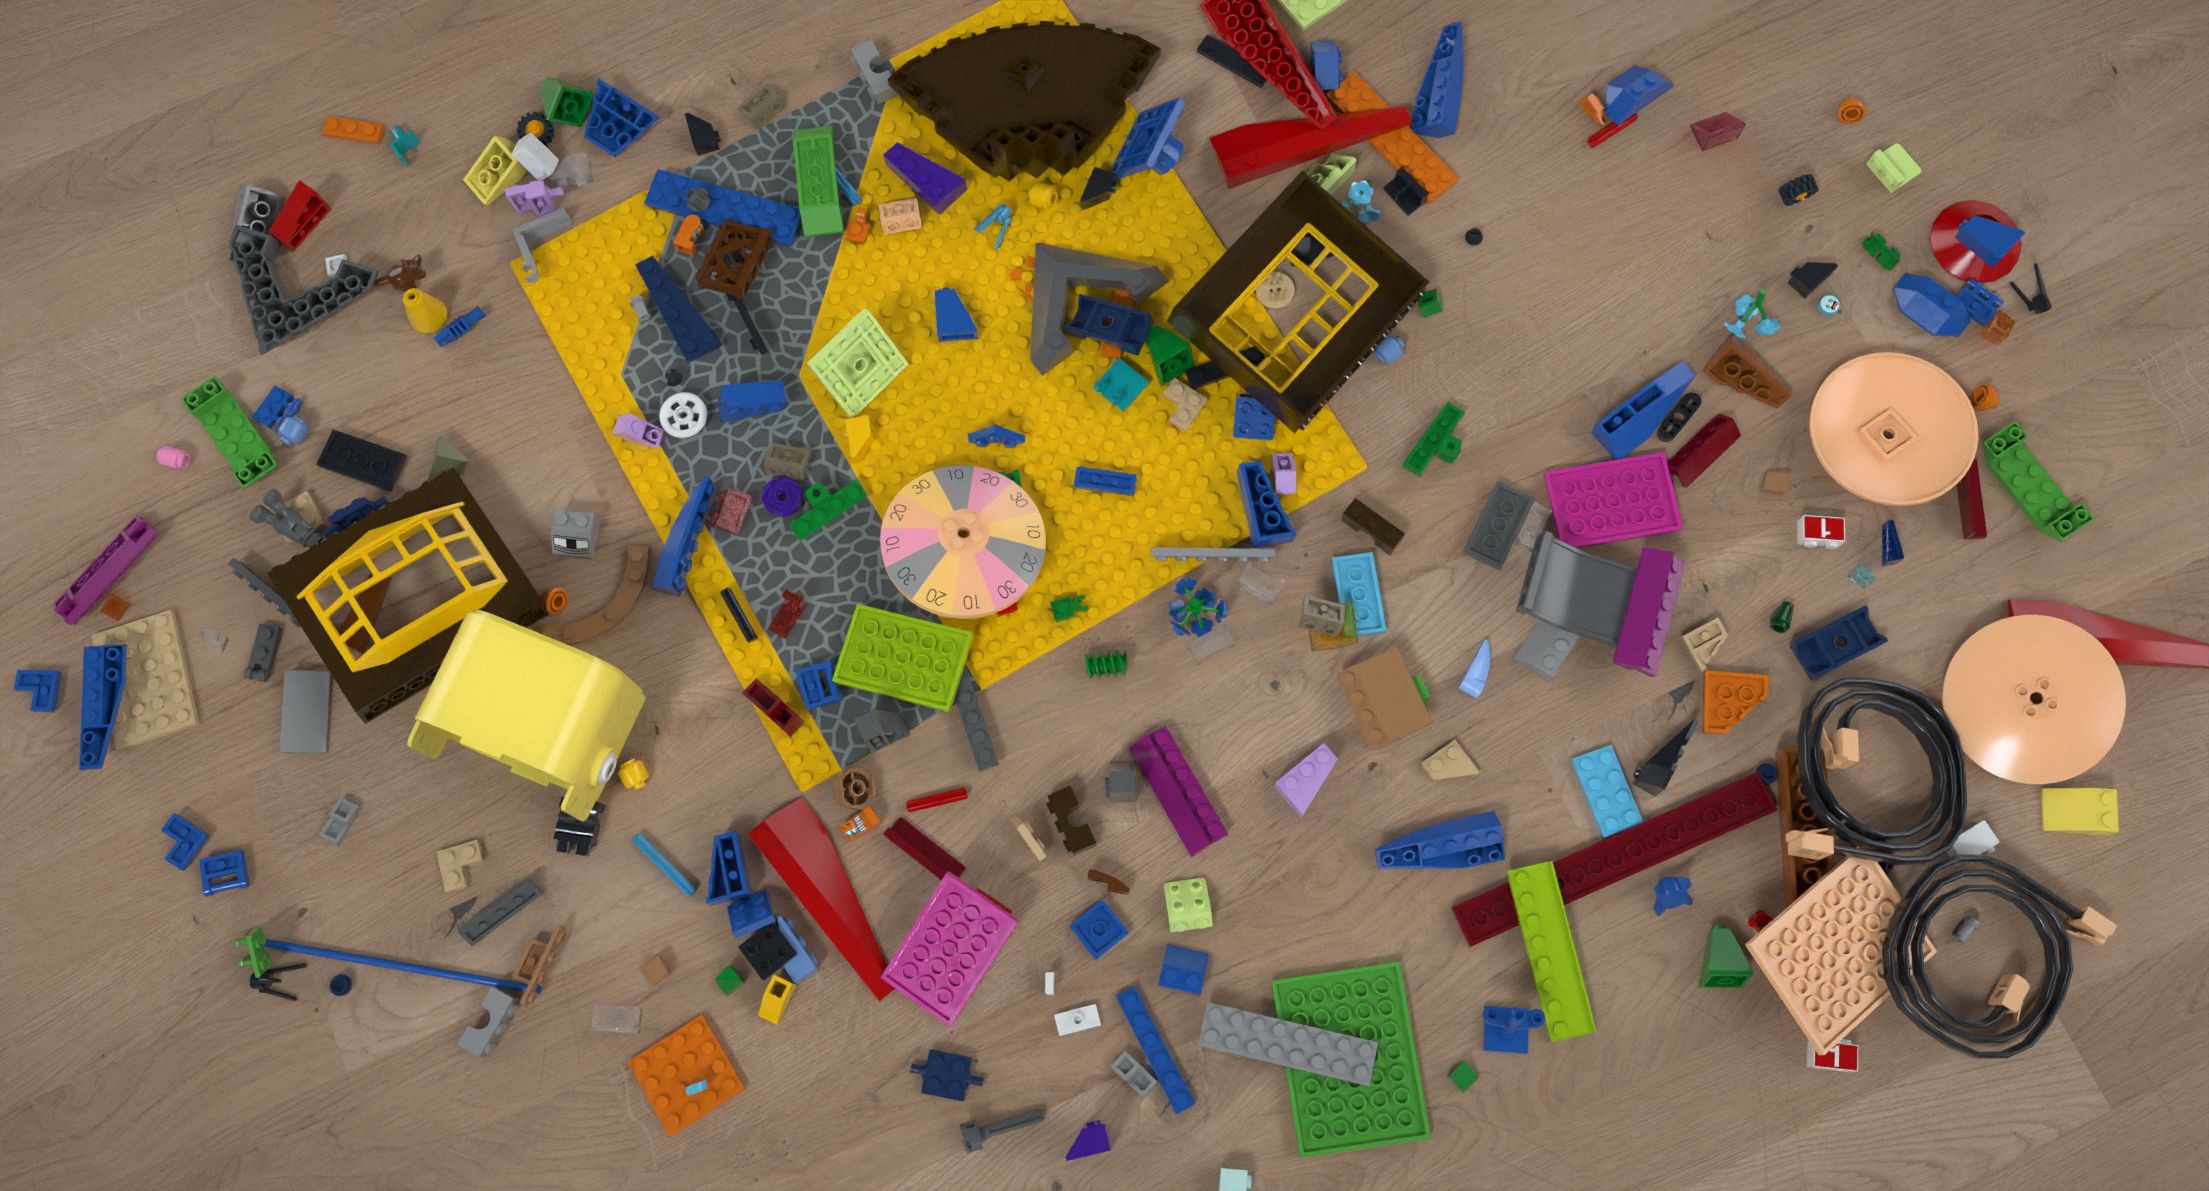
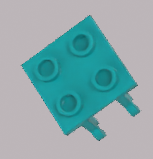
M1118 358L1095 383L1093 388L1109 400L1111 404L1124 412L1146 388L1149 381Z

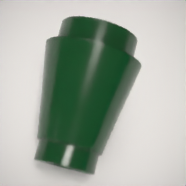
M1783 601L1770 620V628L1773 631L1786 633L1790 629L1794 609L1792 603Z

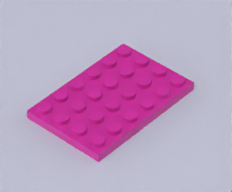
M1664 452L1548 471L1543 474L1558 540L1575 548L1683 530Z
M947 872L880 978L951 1027L1019 920L957 876Z

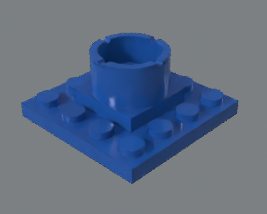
M1177 98L1139 112L1109 171L1116 174V180L1148 169H1152L1159 175L1165 174L1172 169L1184 148L1183 143L1171 134L1175 129L1174 124L1183 113L1184 100Z

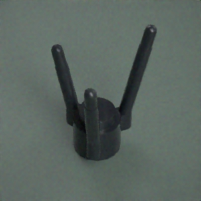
M2035 263L2034 269L2041 294L2033 297L2032 303L2014 282H2010V285L2025 302L2029 311L2035 310L2036 314H2041L2052 309V305L2047 297L2039 266Z
M307 964L267 969L259 978H256L253 972L250 977V987L252 989H259V993H268L296 1001L297 998L268 989L273 983L282 982L281 979H275L270 974L306 968Z

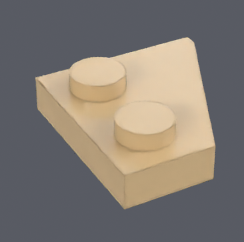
M1716 617L1680 636L1698 671L1702 672L1706 669L1710 659L1715 656L1720 644H1723L1728 634L1720 619Z
M1456 740L1420 764L1432 781L1448 778L1454 779L1469 775L1475 776L1479 773Z
M1016 814L1011 816L1009 821L1019 832L1039 861L1044 859L1046 855L1042 850L1045 849V846L1039 838L1036 840L1031 834L1034 831L1028 822L1023 823Z

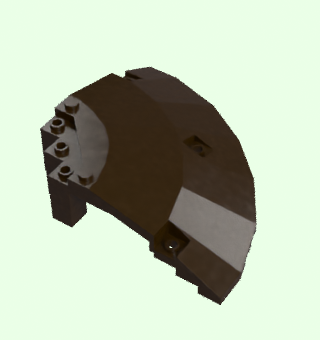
M1040 21V25L1028 26L1027 23L1012 24V28L1000 29V26L986 29V33L976 35L975 32L971 33V37L961 39V37L949 39L946 41L947 44L939 49L936 47L930 49L931 53L921 57L919 55L909 60L888 78V84L919 116L924 115L934 121L935 131L938 135L995 178L1001 176L1010 182L1023 170L1038 179L1049 167L1065 176L1073 167L1078 169L1094 153L1126 111L1125 100L1135 90L1138 92L1161 55V48L1137 35L1126 32L1123 35L1114 33L1111 28H1106V30L1099 29L1092 23H1081L1080 26H1071L1070 22H1065V25H1055L1054 21Z

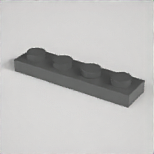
M527 877L458 928L459 934L471 946L475 945L541 896V890Z

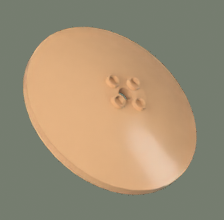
M2020 615L2001 619L1987 625L1970 636L1960 646L1951 659L1944 676L1942 709L1959 735L1963 753L1980 768L1994 776L2016 783L2048 784L2064 781L2087 771L2107 754L2116 741L2123 725L2126 694L2120 671L2114 659L2106 648L2091 634L2062 619L2043 615ZM2037 692L2042 696L2040 704L2036 705L2030 701L2032 693Z

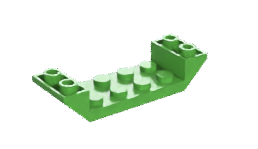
M833 125L794 130L793 147L799 208L805 237L844 233L836 176Z
M213 376L181 398L190 413L199 419L234 470L232 474L243 489H246L278 467L276 456L237 400L216 376Z
M2014 421L1982 442L1986 465L2038 531L2061 542L2095 518L2083 503L2076 507L2072 505L2022 443L2028 438V435Z

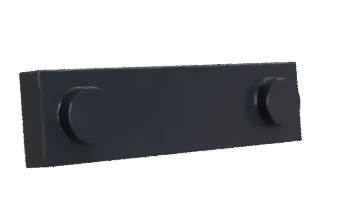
M1209 35L1205 36L1197 48V53L1261 89L1267 81L1241 56V53Z
M726 294L729 302L734 301L752 336V339L749 341L754 351L758 349L761 355L767 353L768 350L743 301L737 299L736 296Z
M1255 347L1239 352L1255 367L1265 359V356ZM1213 361L1185 370L1186 378L1190 388L1193 390L1230 378Z

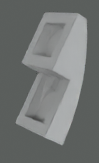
M340 797L328 814L330 819L318 836L327 842L339 846L351 827L359 806Z
M1126 1051L1110 1066L1143 1099L1159 1083Z

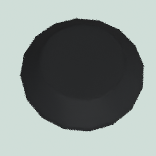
M1477 228L1469 230L1465 235L1466 242L1473 246L1480 244L1483 239L1481 231Z
M670 369L671 373L667 371L665 374L668 380L667 385H679L683 375L677 373L675 369Z

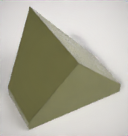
M442 434L438 436L428 480H432L438 477L444 470L452 468L456 470L459 476L463 475L468 463V459Z

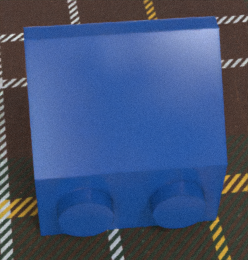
M1167 944L1158 987L1200 996L1209 954Z

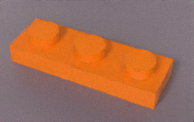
M327 116L322 134L329 138L380 145L385 127L378 123Z

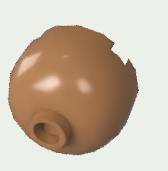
M853 767L846 769L836 777L833 783L834 798L839 805L846 809L857 810L865 808L876 795L874 778L864 768Z

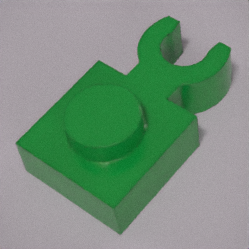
M1079 595L1075 601H1071L1070 596L1051 601L1050 604L1056 623L1076 617L1075 611L1077 610L1079 612H1086L1088 605H1079L1080 601L1085 600V595Z

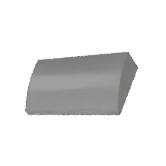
M285 671L280 737L281 753L286 755L327 753L332 679L330 672Z

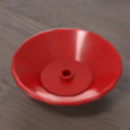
M1977 200L1956 202L1942 210L1932 224L1930 243L1934 257L1945 271L1959 280L1968 282L1972 278L1977 283L1995 282L2011 272L2019 261L2022 246L2021 239L1992 268L1955 238L1959 233L1957 229L1965 219L1970 221L1974 215L2017 228L2007 213L1993 204Z

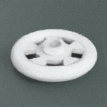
M682 392L672 395L663 403L660 410V423L663 429L668 434L677 438H687L697 434L704 427L707 420L705 403L701 398L692 393ZM688 401L695 404L692 409L689 406H685ZM678 402L680 406L673 411L671 406ZM686 413L687 417L682 419L681 415ZM694 413L699 414V419L697 422L692 421L694 418ZM673 416L676 423L670 425L668 418ZM680 425H689V429L680 430Z

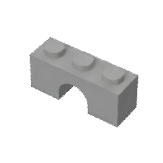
M872 40L852 48L851 53L853 57L850 60L854 68H859V77L863 84L867 83V91L871 99L875 98L877 103L880 104L897 96L898 94L888 84V78L891 77L888 70L882 73L872 72L875 67L882 64L880 54Z
M491 986L480 1005L490 1013L489 1024L483 1029L468 1025L457 1045L478 1057L486 1058L487 1055L493 1052L498 1036H501L506 1030L507 1020L517 1011L519 999L500 988Z

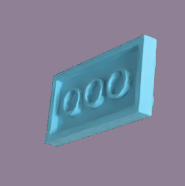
M1373 552L1333 557L1332 566L1339 604L1345 605L1343 625L1345 638L1386 633Z
M1611 745L1571 759L1603 839L1643 823Z

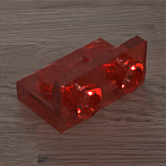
M731 488L721 492L717 503H720L718 510H714L710 521L713 522L711 528H719L738 535L752 497Z

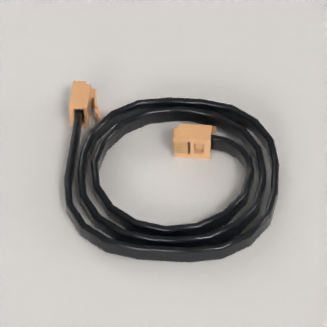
M1842 678L1820 689L1813 695L1801 714L1797 736L1798 770L1803 794L1818 820L1827 828L1807 832L1793 830L1786 833L1788 855L1820 860L1835 854L1893 865L1925 864L1951 850L1964 830L1967 788L1965 760L1959 735L1944 711L1919 691L1898 683L1873 678ZM1839 687L1868 688V690H1851L1826 703L1812 723L1814 710L1827 693ZM1848 699H1865L1845 710L1838 720L1837 731L1829 734L1827 738L1823 725L1835 706ZM1859 709H1874L1897 719L1915 735L1928 756L1934 780L1931 805L1919 824L1906 831L1883 832L1860 823L1839 805L1825 782L1820 758L1821 742L1825 755V768L1846 769L1859 762L1858 730L1849 729L1850 720ZM1942 808L1941 818L1929 836L1922 840L1908 844L1880 842L1903 840L1930 826ZM1952 820L1951 830L1940 847L1927 855L1900 856L1888 854L1914 852L1939 839ZM1829 829L1841 840L1864 849L1837 845L1833 843V836L1816 833Z
M1954 855L1929 866L1906 894L1890 923L1882 948L1884 981L1897 1008L1919 1029L1944 1046L1972 1058H2010L2035 1045L2051 1026L2066 997L2073 973L2071 942L2067 934L2083 938L2095 946L2104 945L2107 937L2113 935L2118 925L2089 906L2075 908L2014 866L1988 855ZM1957 862H1981L2013 878H2008L1992 870H1959L1933 881L1918 898L1922 889L1939 870ZM1962 877H1985L2017 893H2012L1996 885H1964L1936 897L1923 912L1927 903L1942 886ZM1967 892H1989L2012 902L2032 921L2044 946L2046 975L2036 1004L2018 1026L1997 1036H1974L1943 1021L1922 1001L1910 975L1909 944L1911 945L1913 975L1926 1002L1947 1022L1961 1028H1986L1997 1023L2005 1013H2014L2012 1023H2018L2023 999L2030 988L2027 980L2018 974L2002 975L1988 1001V1004L1995 1009L1984 1019L1977 1022H1968L1953 1014L1936 997L1925 973L1923 942L1930 920L1947 901ZM2040 897L2069 915L2066 923L2080 932L2065 930L2057 913ZM2032 906H2034V907L2046 918V920H2047V922H2048V924H2049V926H2050V928H2051V930H2052V932H2053V934H2054V936H2055V938H2056V940H2057V943H2058V952H2059V962H2060V972H2059V967H2058V957H2057V946H2056V942H2055V940H2054V938H2053V936H2052V934H2051V932H2050V930H2049V928H2048V926H2047V924H2046V922H2045L2043 916H2041ZM1895 946H1896V951H1897L1898 977H1899V979H1900V981H1901V983H1902V985H1903V987H1904V989H1905V992H1906V994H1907V996H1908V998H1909L1911 1004H1912L1932 1025H1930L1929 1023H1927V1022L1907 1003L1906 998H1905V996H1904V994H1903V992H1902V990H1901V988H1900V986H1899V984H1898V981H1897V979H1896V972H1895V959H1894V949H1895ZM2040 1018L2022 1042L2000 1052H1979L1954 1041L1941 1032L1943 1031L1969 1043H2004L2029 1031Z

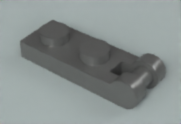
M259 624L249 664L244 671L245 679L253 680L256 678L262 682L268 681L282 631L281 627ZM258 666H262L260 671H257Z

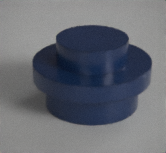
M1761 764L1755 771V773H1759L1765 785L1772 784L1777 779V770L1771 764Z
M337 975L330 982V990L336 996H344L352 988V981L346 975Z

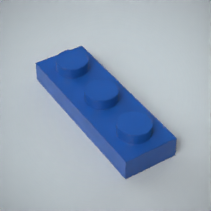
M1077 466L1074 488L1134 496L1137 475Z

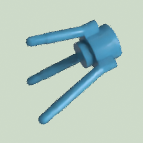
M1000 203L990 215L974 228V231L981 233L993 221L998 224L1004 223L994 247L997 250L1007 226L1012 221L1009 217L1012 211L1008 206Z

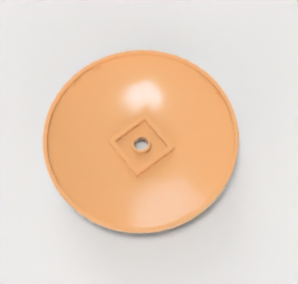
M1891 352L1873 353L1846 362L1826 378L1818 389L1810 410V438L1816 456L1824 469L1846 490L1865 500L1878 504L1911 506L1929 502L1942 496L1956 486L1971 467L1977 451V419L1972 404L1963 389L1950 375L1939 367L1921 358L1907 354ZM1883 432H1891L1893 439L1885 438Z

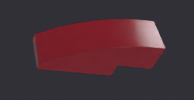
M757 678L742 692L744 696L788 736L791 737L804 723L799 715Z

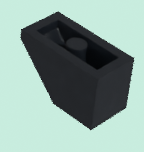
M685 113L690 136L697 155L700 156L720 150L718 142H721L718 130L714 131L712 124L690 113Z
M1094 167L1080 199L1081 209L1085 210L1110 200L1112 193H1116L1119 185L1115 173Z
M1807 262L1802 267L1798 265L1790 273L1792 277L1788 284L1806 299L1833 274L1838 265L1836 263Z

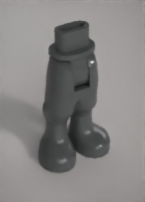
M276 489L270 490L264 496L263 503L281 514L283 519H279L263 505L255 507L250 514V519L253 522L268 523L273 526L278 534H283L289 539L300 543L303 547L308 546L310 548L312 545L323 541V537L318 534V530L314 529L309 522L299 515L297 510L288 508L282 502V496Z

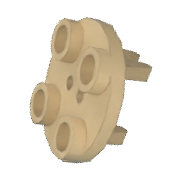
M1272 272L1256 289L1255 294L1264 308L1278 310L1291 304L1295 287L1293 281L1287 275L1281 272Z

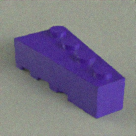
M898 142L883 154L886 166L939 215L967 190L964 178Z

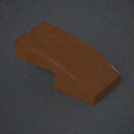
M1089 869V881L1108 883V892L1129 895V888L1118 879Z

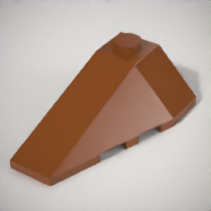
M1734 334L1717 350L1703 369L1718 384L1727 385L1736 389L1739 393L1751 395L1756 400L1775 408H1779L1793 395L1756 354Z
M371 573L365 581L372 578L373 574ZM392 577L385 578L354 597L373 627ZM349 602L333 621V625L340 636L359 619ZM362 626L345 643L349 650L364 654L370 634L365 626Z

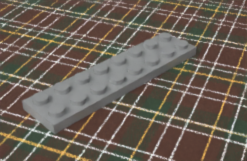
M1207 1002L1198 1046L1370 1086L1378 1042Z

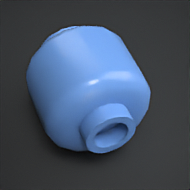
M1387 335L1373 352L1382 364L1384 362L1391 364L1403 355L1402 347H1404V344L1398 336L1394 338L1392 335Z
M297 416L286 417L277 429V433L281 436L279 440L288 446L291 444H301L309 432L306 427L308 424Z

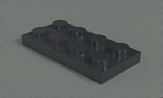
M333 429L316 465L325 470L391 492L407 456Z

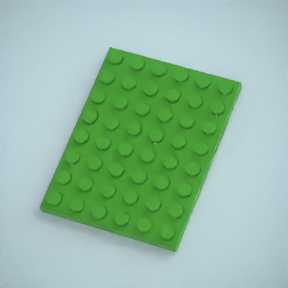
M1400 962L1271 981L1277 1019L1378 1042L1370 1086L1285 1067L1300 1158L1431 1138Z

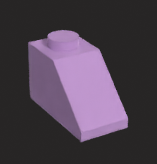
M1272 453L1275 493L1282 495L1296 493V468L1293 454Z

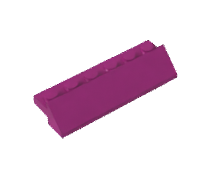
M137 514L52 605L54 611L60 614L69 625H76L154 541L160 532Z
M1642 548L1612 661L1627 670L1635 669L1649 677H1655L1658 672L1685 566V561L1675 557L1674 552Z
M1166 725L1149 735L1146 734L1129 748L1191 857L1228 836L1225 827Z

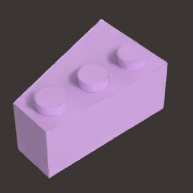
M1325 743L1280 778L1274 786L1301 819L1338 760Z

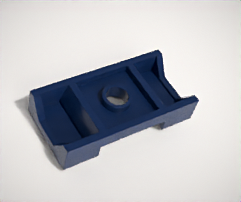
M1079 294L1078 310L1072 322L1065 324L1064 329L1070 336L1086 340V338L1117 346L1120 351L1138 356L1154 320L1149 313ZM1106 320H1113L1109 326H1103Z
M1865 605L1794 641L1789 646L1809 679L1813 681L1849 661L1888 642V639L1876 631L1869 619L1868 607ZM1836 637H1840L1845 641L1844 647L1836 645Z

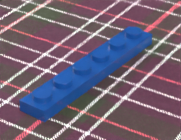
M1135 986L1117 995L1116 999L1175 1113L1178 1114L1195 1105Z

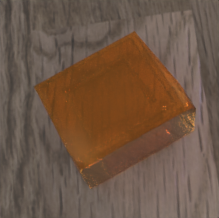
M111 593L100 611L119 621L130 603Z

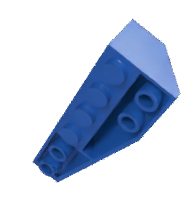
M1460 21L1443 27L1415 100L1412 125L1410 127L1415 134L1434 138L1455 134L1463 84V33Z
M1683 361L1598 422L1591 433L1615 460L1623 459L1651 436L1696 375Z
M705 476L693 491L670 530L652 585L657 592L680 597L681 592L686 588V575L692 568L691 558L698 548V534H701L703 531V517L708 513V500L713 495L715 489L713 481L708 476Z
M127 644L84 647L79 770L102 769L126 685Z
M1495 811L1453 819L1411 832L1375 849L1378 869L1467 868L1505 860L1501 823Z

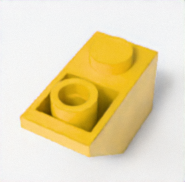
M869 415L845 419L846 427H842L844 438L849 441V445L846 446L848 458L852 457L854 463H858L874 441Z
M773 974L763 995L758 1016L778 1025L797 985Z

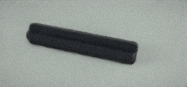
M725 588L721 591V595L748 643L755 641L757 635L730 588Z

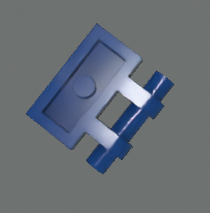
M1971 278L1966 285L1972 290L1964 286L1956 297L1963 302L1969 317L1985 327L1998 311L1992 304L2000 308L2004 301L1998 298L1999 295L1995 292L1991 293L1984 288V284L1981 282L1977 283ZM1977 293L1980 294V295H1981L1982 297H1984L1985 299H1987V301H1985V300L1982 299L1980 296H1978Z
M275 385L252 418L270 429L277 423L273 429L277 432L278 427L286 417H293L294 414L299 412V407L303 401L296 397L290 403L294 396ZM287 408V411L284 413L282 418H280L281 414Z

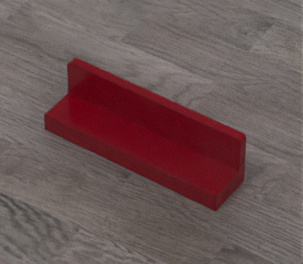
M1717 414L1667 462L1669 473L1678 476L1683 487L1687 488L1741 436L1734 419Z
M1974 459L1965 476L1956 485L1964 540L1985 539L1987 537L1977 459Z
M902 817L899 818L891 829L887 828L883 833L887 839L941 881L947 872H951L959 878L966 870L963 864Z

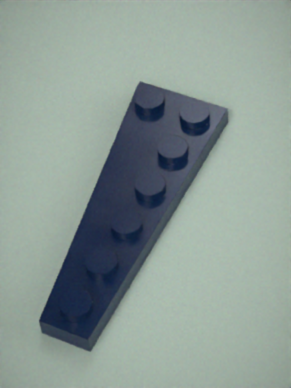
M653 256L635 264L688 363L723 346L720 339Z

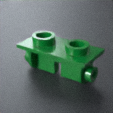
M1872 232V239L1866 238L1861 243L1863 248L1872 257L1878 252L1881 254L1876 261L1885 270L1891 271L1896 266L1894 264L1895 261L1900 264L1901 260L1899 257L1901 255L1893 247L1889 249L1885 245L1887 241L1879 233L1875 235Z

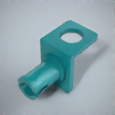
M395 125L397 132L393 127L390 129V133L395 140L389 144L407 168L409 166L402 157V154L420 144V141L412 130L405 133L401 126Z

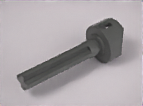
M1037 1110L982 1127L977 1125L976 1120L961 1123L959 1126L964 1137L965 1151L970 1153L983 1149V1139L1043 1122L1044 1119L1041 1110Z

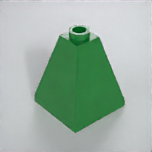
M545 77L540 91L546 119L551 122L581 127L594 93L560 79Z
M1158 325L1151 327L1145 342L1160 386H1163L1184 374L1185 370L1195 367L1194 359L1188 341Z
M1724 925L1713 926L1708 935L1699 978V988H1743L1753 976V970L1731 929H1726Z

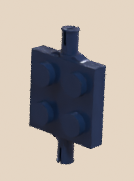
M383 496L374 502L369 501L365 497L357 498L345 508L337 509L328 517L332 526L323 530L324 535L328 538L331 534L346 529L349 524L364 519L370 512L378 511L380 507L388 503L387 498Z
M929 1049L928 1059L924 1066L911 1064V1068L915 1069H910V1073L922 1075V1094L958 1101L965 1100L966 1090L970 1084L982 1087L984 1077L971 1075L973 1057Z

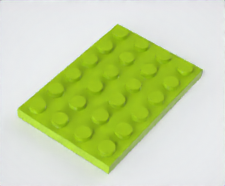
M857 604L832 682L950 713L974 633Z

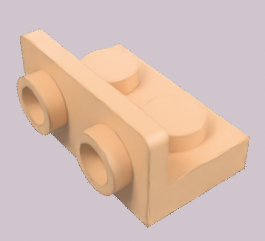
M917 198L879 204L880 220L884 234L922 228Z

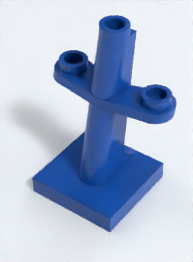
M1484 1006L1482 1013L1484 1020L1483 1051L1528 1054V1029L1541 1027L1545 1022L1544 1013L1539 1009L1529 1011L1526 1008Z

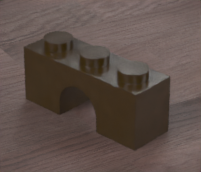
M1356 498L1342 515V522L1356 532L1359 530L1366 532L1374 539V545L1390 556L1404 538V532Z
M1071 786L1048 795L1049 802L1046 805L1050 814L1055 813L1057 821L1054 823L1058 832H1063L1066 837L1063 843L1067 852L1072 851L1075 856L1097 846L1088 824L1074 827L1068 822L1069 814L1080 808Z

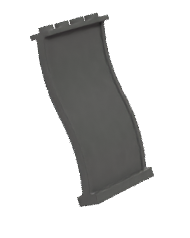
M1544 531L1536 536L1516 612L1529 614L1554 627L1616 648L1637 569L1577 549L1553 537V533Z

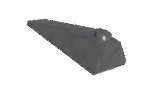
M240 185L235 204L232 233L235 226L239 225L269 235L270 228L284 206L286 196L251 185ZM230 249L228 260L234 262V255Z

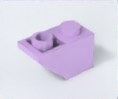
M632 414L619 415L613 431L614 435L629 442L658 449L664 433L663 429Z

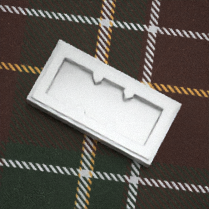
M1096 1004L1054 1015L1059 1036L1101 1026Z

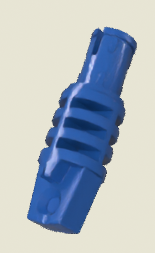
M477 306L465 316L460 315L457 319L455 318L453 322L444 326L433 338L439 346L443 347L448 343L456 341L462 334H466L467 331L471 330L472 325L486 315Z

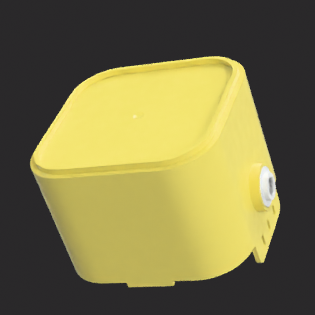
M475 610L474 613L467 612L414 718L417 721L407 744L408 747L435 760L440 756L447 740L450 739L478 753L512 766L510 770L512 773L546 787L553 783L565 788L568 791L562 802L561 810L584 822L588 818L595 802L598 801L606 782L615 770L617 759L646 697L643 695L644 691L615 666L518 624L481 610Z

